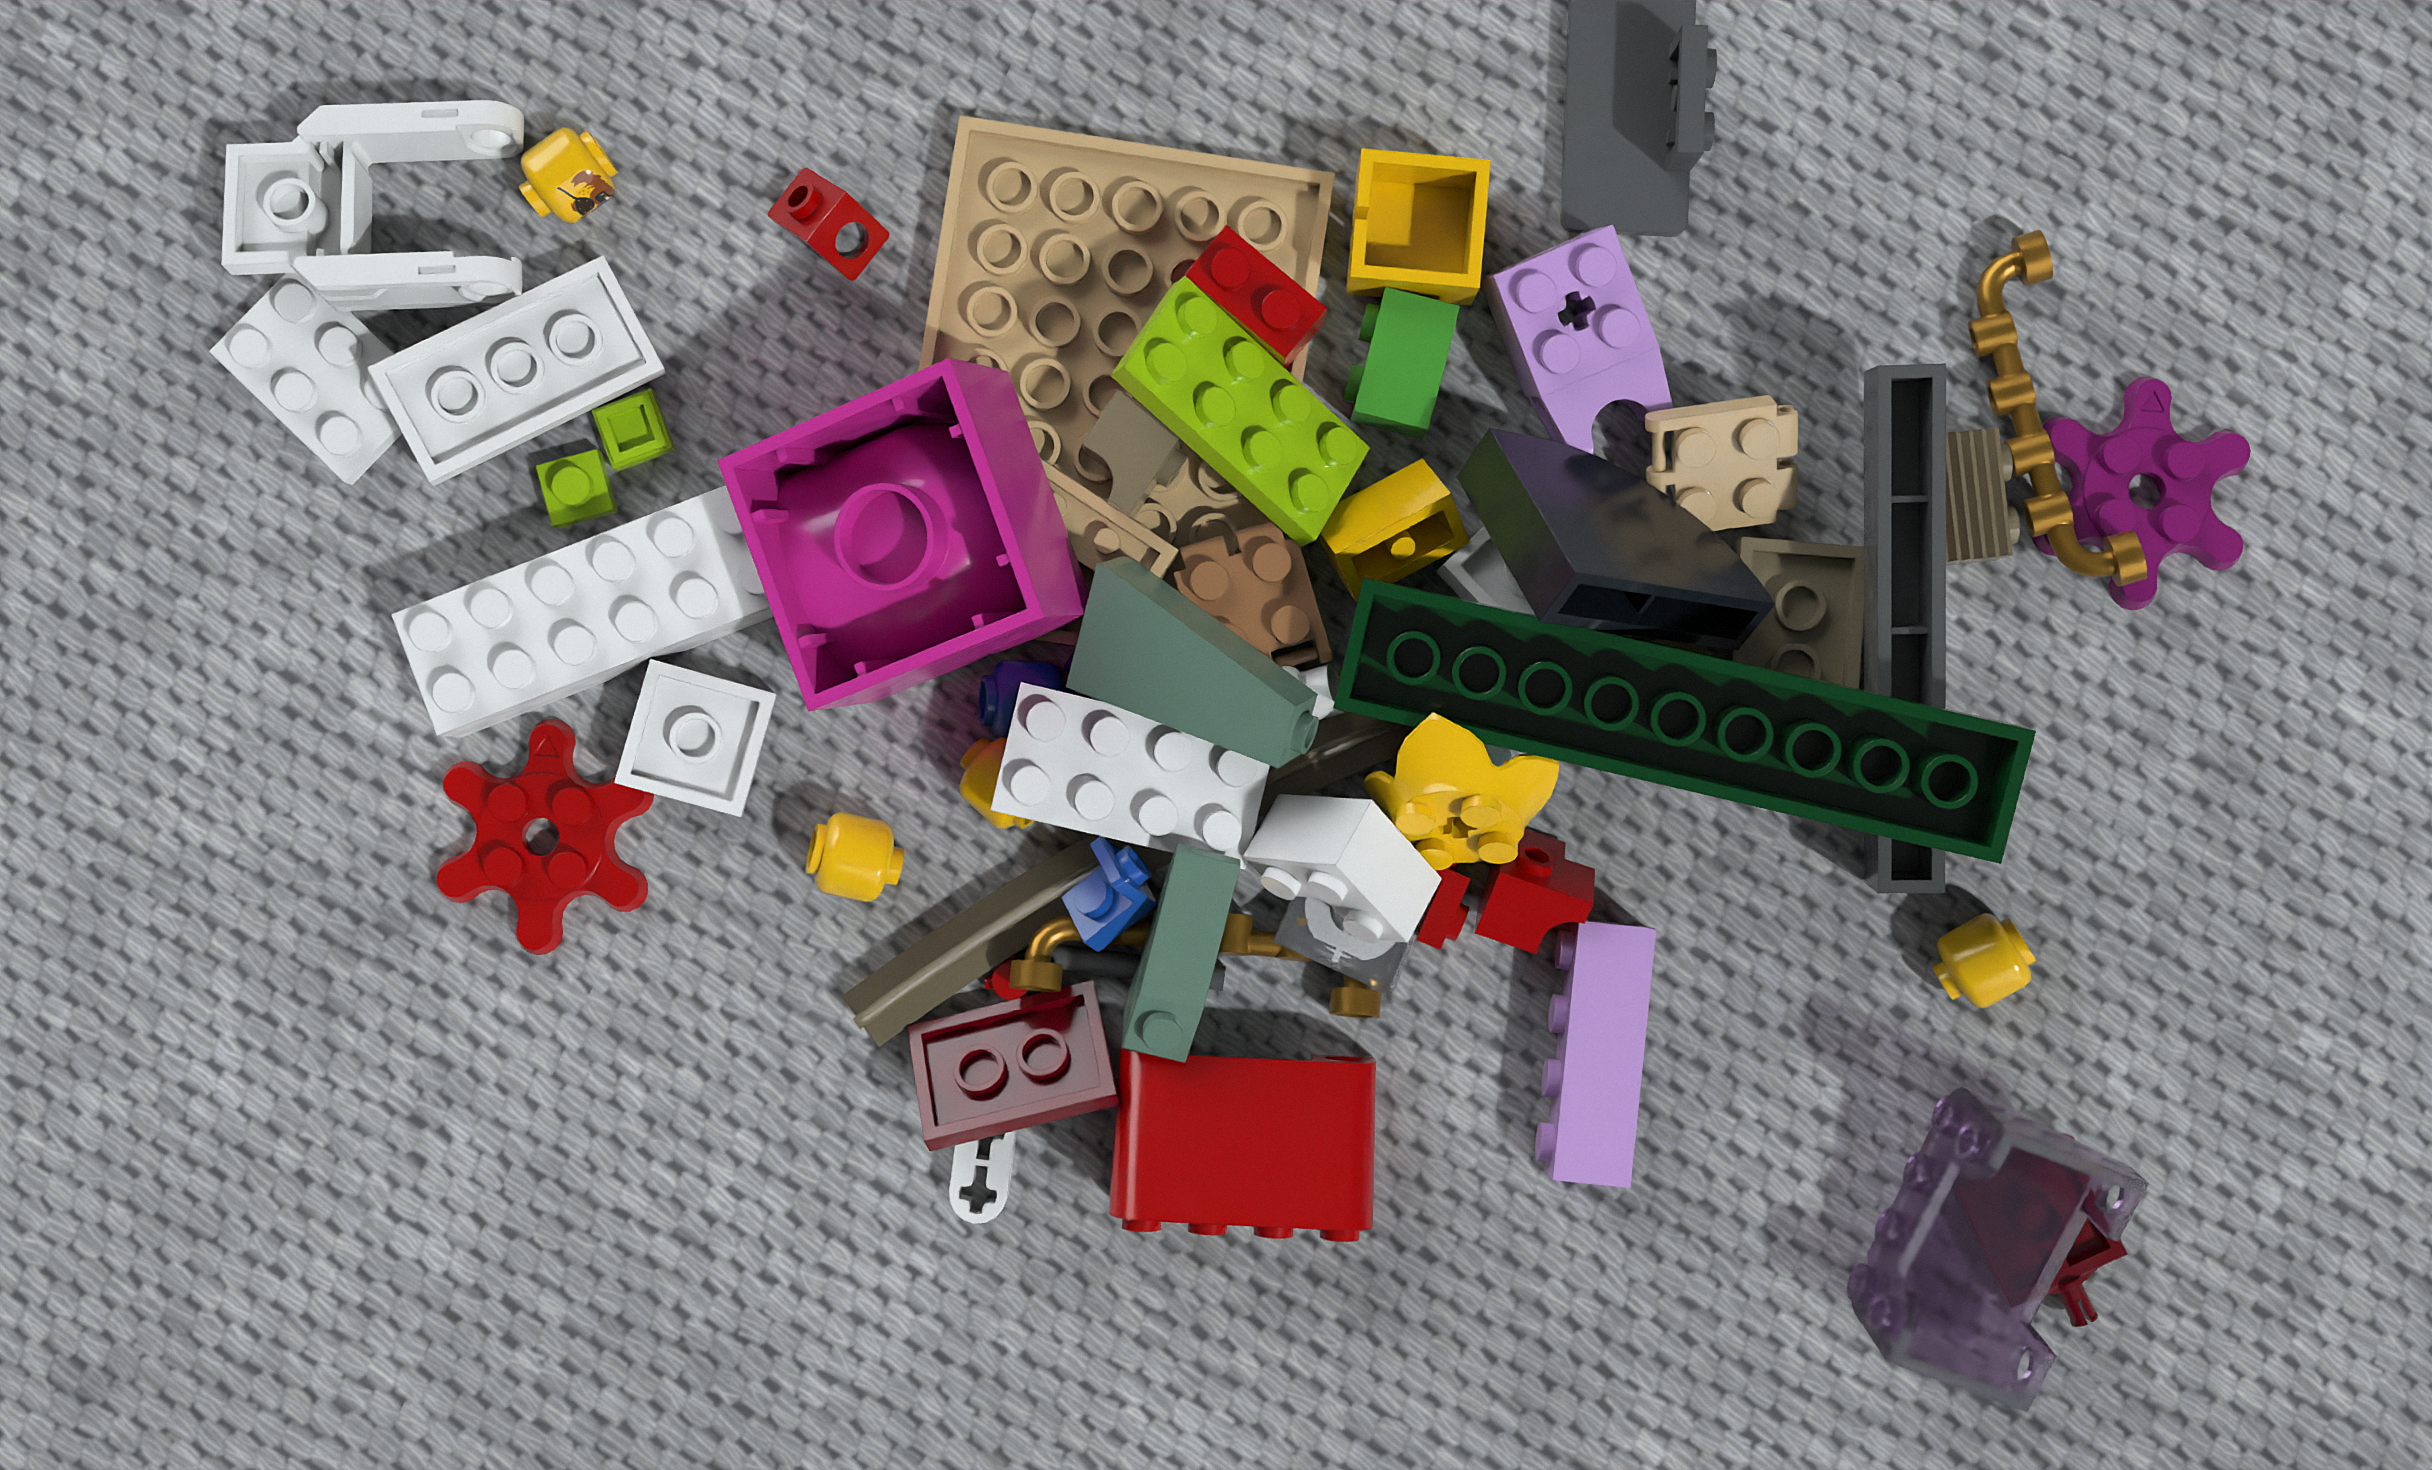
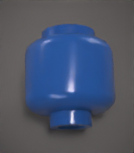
M1002 660L996 664L991 675H983L981 677L978 697L980 725L989 726L992 735L996 739L1008 737L1021 682L1074 695V690L1067 688L1066 684H1063L1060 671L1054 664L1047 661Z

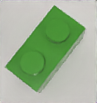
M1385 287L1380 305L1367 304L1358 338L1360 341L1370 343L1365 365L1363 367L1352 364L1342 400L1354 404L1350 421L1419 439L1425 437L1430 426L1460 309L1459 305Z

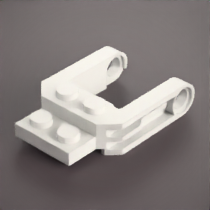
M492 100L321 105L297 126L299 136L292 142L226 144L221 265L231 275L297 273L337 312L497 306L518 295H522V262L516 257H511V261L492 256L458 257L454 251L371 254L373 180L368 171L372 163L501 159L516 156L524 149V115L518 108L507 103Z

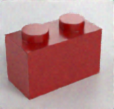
M1227 225L1224 226L1184 274L1285 369L1288 368L1324 324L1327 307Z

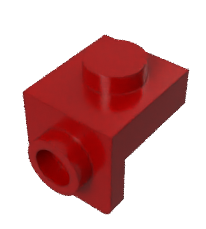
M1453 863L1450 867L1443 870H1435L1442 879L1412 935L1414 939L1441 950L1445 938L1456 941L1469 912V906L1461 903V900L1471 878L1456 872L1460 863Z

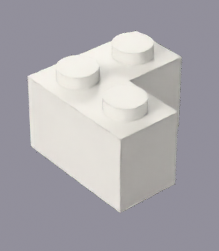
M1279 794L1243 855L1262 876L1260 882L1269 892L1286 900H1293L1296 896L1317 898L1330 904L1344 919L1342 924L1346 931L1368 943H1377L1379 939L1408 943L1442 879L1373 800Z

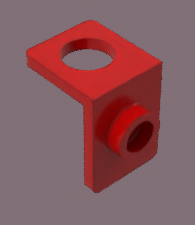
M807 167L799 172L768 212L769 218L807 243L850 281L857 279L889 238V231L846 191ZM848 223H860L865 234L862 246L852 255H840L836 249L838 232Z

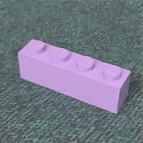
M1586 920L1585 924L1569 922L1568 931L1560 930L1558 932L1555 946V968L1564 969L1562 995H1552L1548 1014L1549 1032L1558 1033L1556 1058L1545 1059L1542 1073L1543 1097H1551L1549 1123L1539 1122L1535 1142L1536 1161L1545 1162L1544 1171L1552 1180L1631 1188L1656 939L1655 928Z

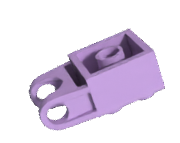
M1613 224L1588 231L1481 278V288L1519 384L1552 441L1593 454L1592 424L1597 413L1608 403L1615 400L1625 403L1633 410L1636 417L1644 423L1647 413L1673 408L1659 344ZM1564 296H1568L1569 302L1574 301L1577 307L1574 325L1572 322L1561 323L1559 320L1558 312L1566 308ZM1671 431L1665 432V443L1671 440Z

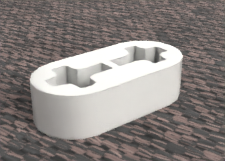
M1017 1130L1005 1133V1135L995 1136L990 1146L989 1156L979 1155L981 1139L955 1145L949 1198L954 1212L961 1219L973 1224L986 1223L996 1218L1003 1210L1009 1195ZM977 1165L988 1167L986 1187L997 1192V1198L987 1199L982 1209L973 1208L972 1197L962 1194V1186H971L974 1182Z

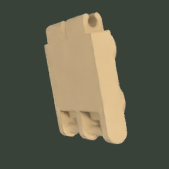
M1770 395L1657 410L1645 415V429L1652 432L1653 465L1646 469L1647 482L1665 494L1666 485H1672L1673 500L1679 503L1681 507L1686 508L1712 531L1777 522V511L1797 507L1798 464H1794V459L1781 458L1798 453V410H1794L1793 405L1777 406ZM1671 431L1672 462L1666 463L1665 432Z

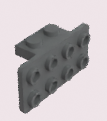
M1569 0L1560 223L1566 231L1586 233L1593 229L1613 224L1617 235L1676 237L1681 235L1687 228L1690 171L1704 154V151L1711 150L1715 131V116L1713 112H1705L1706 88H1712L1715 82L1716 49L1707 48L1708 25H1695L1696 0Z

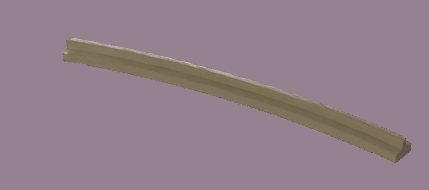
M1616 633L1709 654L1705 645ZM1347 711L1343 714L1319 720L1314 741L1305 754H1300L1279 768L1269 766L1257 818L1269 812L1279 794L1306 796L1339 780L1396 757L1404 739L1416 727ZM1090 834L1013 879L919 940L842 995V998L856 1015L853 1020L859 1029L864 1027L878 1047H881L907 1028L908 1025L914 1023L956 992L1027 947L1030 938L1041 925L1055 917L1069 916L1070 914L1061 897L1100 866L1090 846L1100 836ZM1103 837L1120 850L1125 846L1131 847L1145 862L1150 873L1171 863L1174 854L1168 851Z

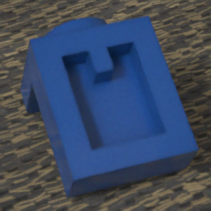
M1102 836L1090 844L1100 866L1061 897L1083 942L1097 952L1101 951L1158 905L1146 883V880L1151 877V873L1142 858L1131 847L1125 846L1120 850Z

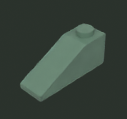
M1179 843L1176 844L1157 902L1158 905L1156 906L1124 1003L1122 1048L1185 1063L1205 1006L1240 869V859Z

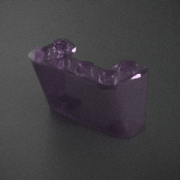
M1961 1087L1955 1089L1950 1095L1943 1096L1936 1104L1931 1119L1932 1126L1919 1152H1915L1907 1161L1903 1172V1184L1891 1207L1885 1209L1878 1218L1875 1227V1239L1866 1255L1864 1263L1857 1264L1849 1276L1847 1295L1852 1300V1308L1855 1315L1887 1362L2028 1412L2057 1358V1355L2031 1323L2084 1222L2088 1218L2106 1238L2118 1242L2149 1183L2131 1166ZM2113 1185H2117L2120 1187L2118 1199L2112 1209L2107 1211V1197ZM2029 1351L2028 1368L2023 1378L2019 1381L2018 1366L2025 1352Z

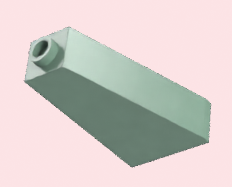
M1121 556L1097 564L1066 684L1067 688L1275 768L1283 766L1309 750L1314 741L1319 723L1318 717L1312 715L1318 696L1316 692L1136 560Z

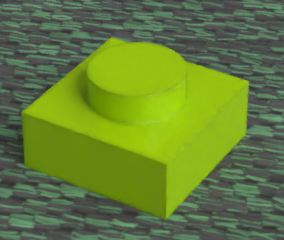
M593 449L536 465L552 527L560 529L618 512L602 451Z

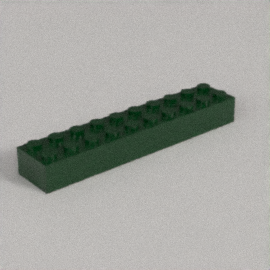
M1369 577L1363 578L1333 707L1412 727H1417L1434 712L1470 730L1485 744L1999 864L2002 863L2036 733L2035 730L2012 723L1625 635L1539 622L1536 615Z

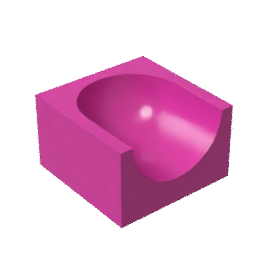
M947 358L717 460L808 712L878 701L1082 620L1084 617L1089 590L1011 377L1006 370Z

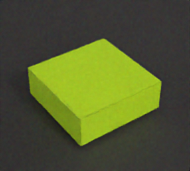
M652 389L591 410L612 469L617 472L676 450L657 395Z

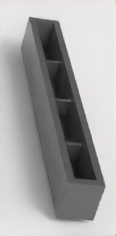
M1946 363L1878 365L1864 371V690L1941 708H1946ZM1864 832V882L1878 894L1945 893V851Z

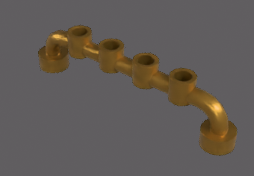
M2040 229L2015 236L2011 241L2012 251L1994 259L1982 272L1976 288L1977 307L1981 318L1969 321L1968 330L1976 356L1980 358L1992 354L1999 377L1986 381V390L1991 409L1995 417L2010 414L2017 437L2004 441L2009 446L2012 454V475L2017 477L2029 474L2035 497L2023 500L2022 502L2028 530L2032 537L2047 534L2050 546L2058 560L2072 572L2088 577L2112 576L2117 586L2147 579L2145 555L2139 538L2133 530L2104 537V551L2100 552L2086 550L2079 544L2076 538L2071 506L2065 491L2060 486L2054 466L2055 457L2052 444L2046 430L2042 427L2036 407V394L2033 382L2028 371L2024 368L2018 349L2016 327L2011 313L2006 310L2002 294L2007 281L2018 275L2024 286L2052 279V258L2046 238Z
M1156 908L1151 910V921ZM1228 913L1218 954L1273 957L1281 960L1323 962L1276 940L1285 919H1278L1277 932L1252 930V916ZM1070 915L1055 917L1039 927L1030 938L1025 960H1013L1011 962L1010 988L1042 992L1061 991L1063 965L1050 962L1052 952L1058 944L1064 941H1083ZM1293 919L1299 928L1304 927L1308 920ZM1138 920L1108 945L1143 946L1151 921ZM1340 970L1343 975L1344 987H1333L1330 989L1329 1014L1354 1018H1380L1382 992L1369 989V982Z

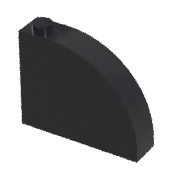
M1489 428L1456 476L1539 622L1739 650L1775 605V602L1754 573L1707 525L1648 482L1591 453L1552 440Z

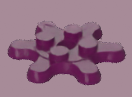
M2150 376L2140 377L2131 382L2126 388L2123 397V419L2119 426L2111 432L2104 434L2092 433L2068 416H2057L2049 419L2042 426L2050 438L2055 462L2063 466L2071 477L2072 489L2068 500L2073 514V528L2079 544L2094 545L2104 551V537L2133 530L2139 538L2147 565V579L2117 586L2111 576L2109 582V591L2112 599L2121 608L2127 610H2139L2152 602L2157 591L2158 567L2162 560L2170 554H2189L2204 567L2210 570L2222 571L2235 565L2243 552L2241 535L2232 527L2225 525L2215 515L2211 506V492L2218 481L2237 475L2245 468L2251 452L2248 441L2236 432L2228 430L2215 432L2199 442L2184 440L2174 431L2170 421L2172 396L2168 385ZM2144 474V476L2151 478L2155 482L2158 492H2160V497L2157 498L2155 505L2151 509L2139 508L2129 497V485L2136 475ZM2047 534L2032 537L2033 543L2039 551L2046 555L2056 556L2050 546Z

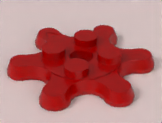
M554 718L542 720L530 731L528 738V761L523 770L515 776L508 778L496 777L487 772L480 764L472 761H461L452 765L446 771L443 778V791L446 798L453 805L463 808L471 814L476 823L477 833L475 841L468 851L459 856L449 858L441 864L436 876L439 892L444 898L456 903L471 901L479 894L488 890H499L508 894L514 900L518 909V921L515 929L516 940L521 948L534 955L548 954L560 944L563 936V912L567 905L576 897L584 895L596 896L603 900L611 909L619 912H630L639 908L645 902L648 894V882L645 875L638 868L630 866L620 859L615 850L614 839L618 828L623 822L640 816L649 810L654 801V794L614 783L616 776L604 783H591L584 780L577 773L573 764V753L576 745L575 734L568 724ZM541 818L549 819L559 830L558 845L547 855L534 852L528 844V839H526V833L532 823Z

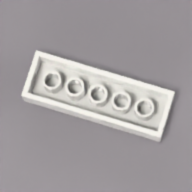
M726 485L391 614L436 735L458 738L648 666L650 659L661 661L774 617Z

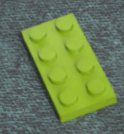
M1186 276L1170 287L1110 375L1300 547L1317 539L1370 449L1362 439Z

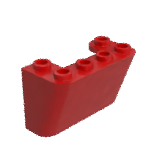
M1120 1046L1117 1079L1120 1105H1117L1115 1110L1109 1214L1122 1219V1229L1134 1232H1156L1161 1230V1222L1188 1223L1187 1231L1193 1234L1224 1235L1227 1233V1225L1254 1227L1255 1236L1272 1239L1293 1237V1229L1320 1230V1238L1324 1240L1354 1242L1359 1240L1360 1231L1373 1227L1376 1060L1374 1057L1311 1054L1310 1060L1188 1054L1184 1063Z

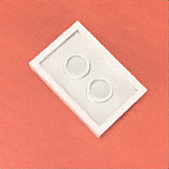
M285 273L209 351L347 484L353 485L403 434L367 369L368 366L396 354V352L353 311L337 312L297 273Z

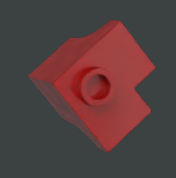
M1525 829L1523 837L1518 842L1517 857L1508 863H1492L1478 901L1474 934L1536 954L1544 935L1552 927L1566 922L1585 924L1594 904L1595 869L1565 859L1566 842Z

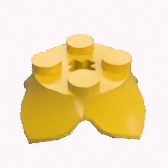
M1433 712L1404 739L1397 753L1395 776L1392 777L1384 771H1374L1365 778L1364 787L1371 799L1387 814L1390 821L1434 870L1446 869L1453 863L1486 861L1494 864H1504L1513 861L1517 857L1518 842L1524 835L1526 825L1551 797L1558 778L1559 761L1532 754H1519L1510 760L1505 759L1504 764L1501 766H1496L1492 763L1483 742L1470 730Z

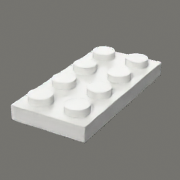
M604 255L367 367L426 478L433 486L666 374L660 359Z
M1021 682L990 810L1172 853L1175 851L1176 844L1179 843L1240 859V869H1245L1247 860L1243 855L1253 839L1270 765L1109 703Z

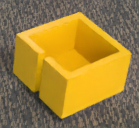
M1362 148L1356 173L1352 226L1354 227L1350 240L1346 294L1382 298L1385 287L1451 304L1472 305L1480 289L1491 160Z

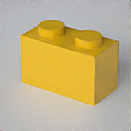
M1423 458L1338 502L1318 535L1332 567L1356 602H1358L1363 578L1369 577L1395 583L1470 543L1451 493Z

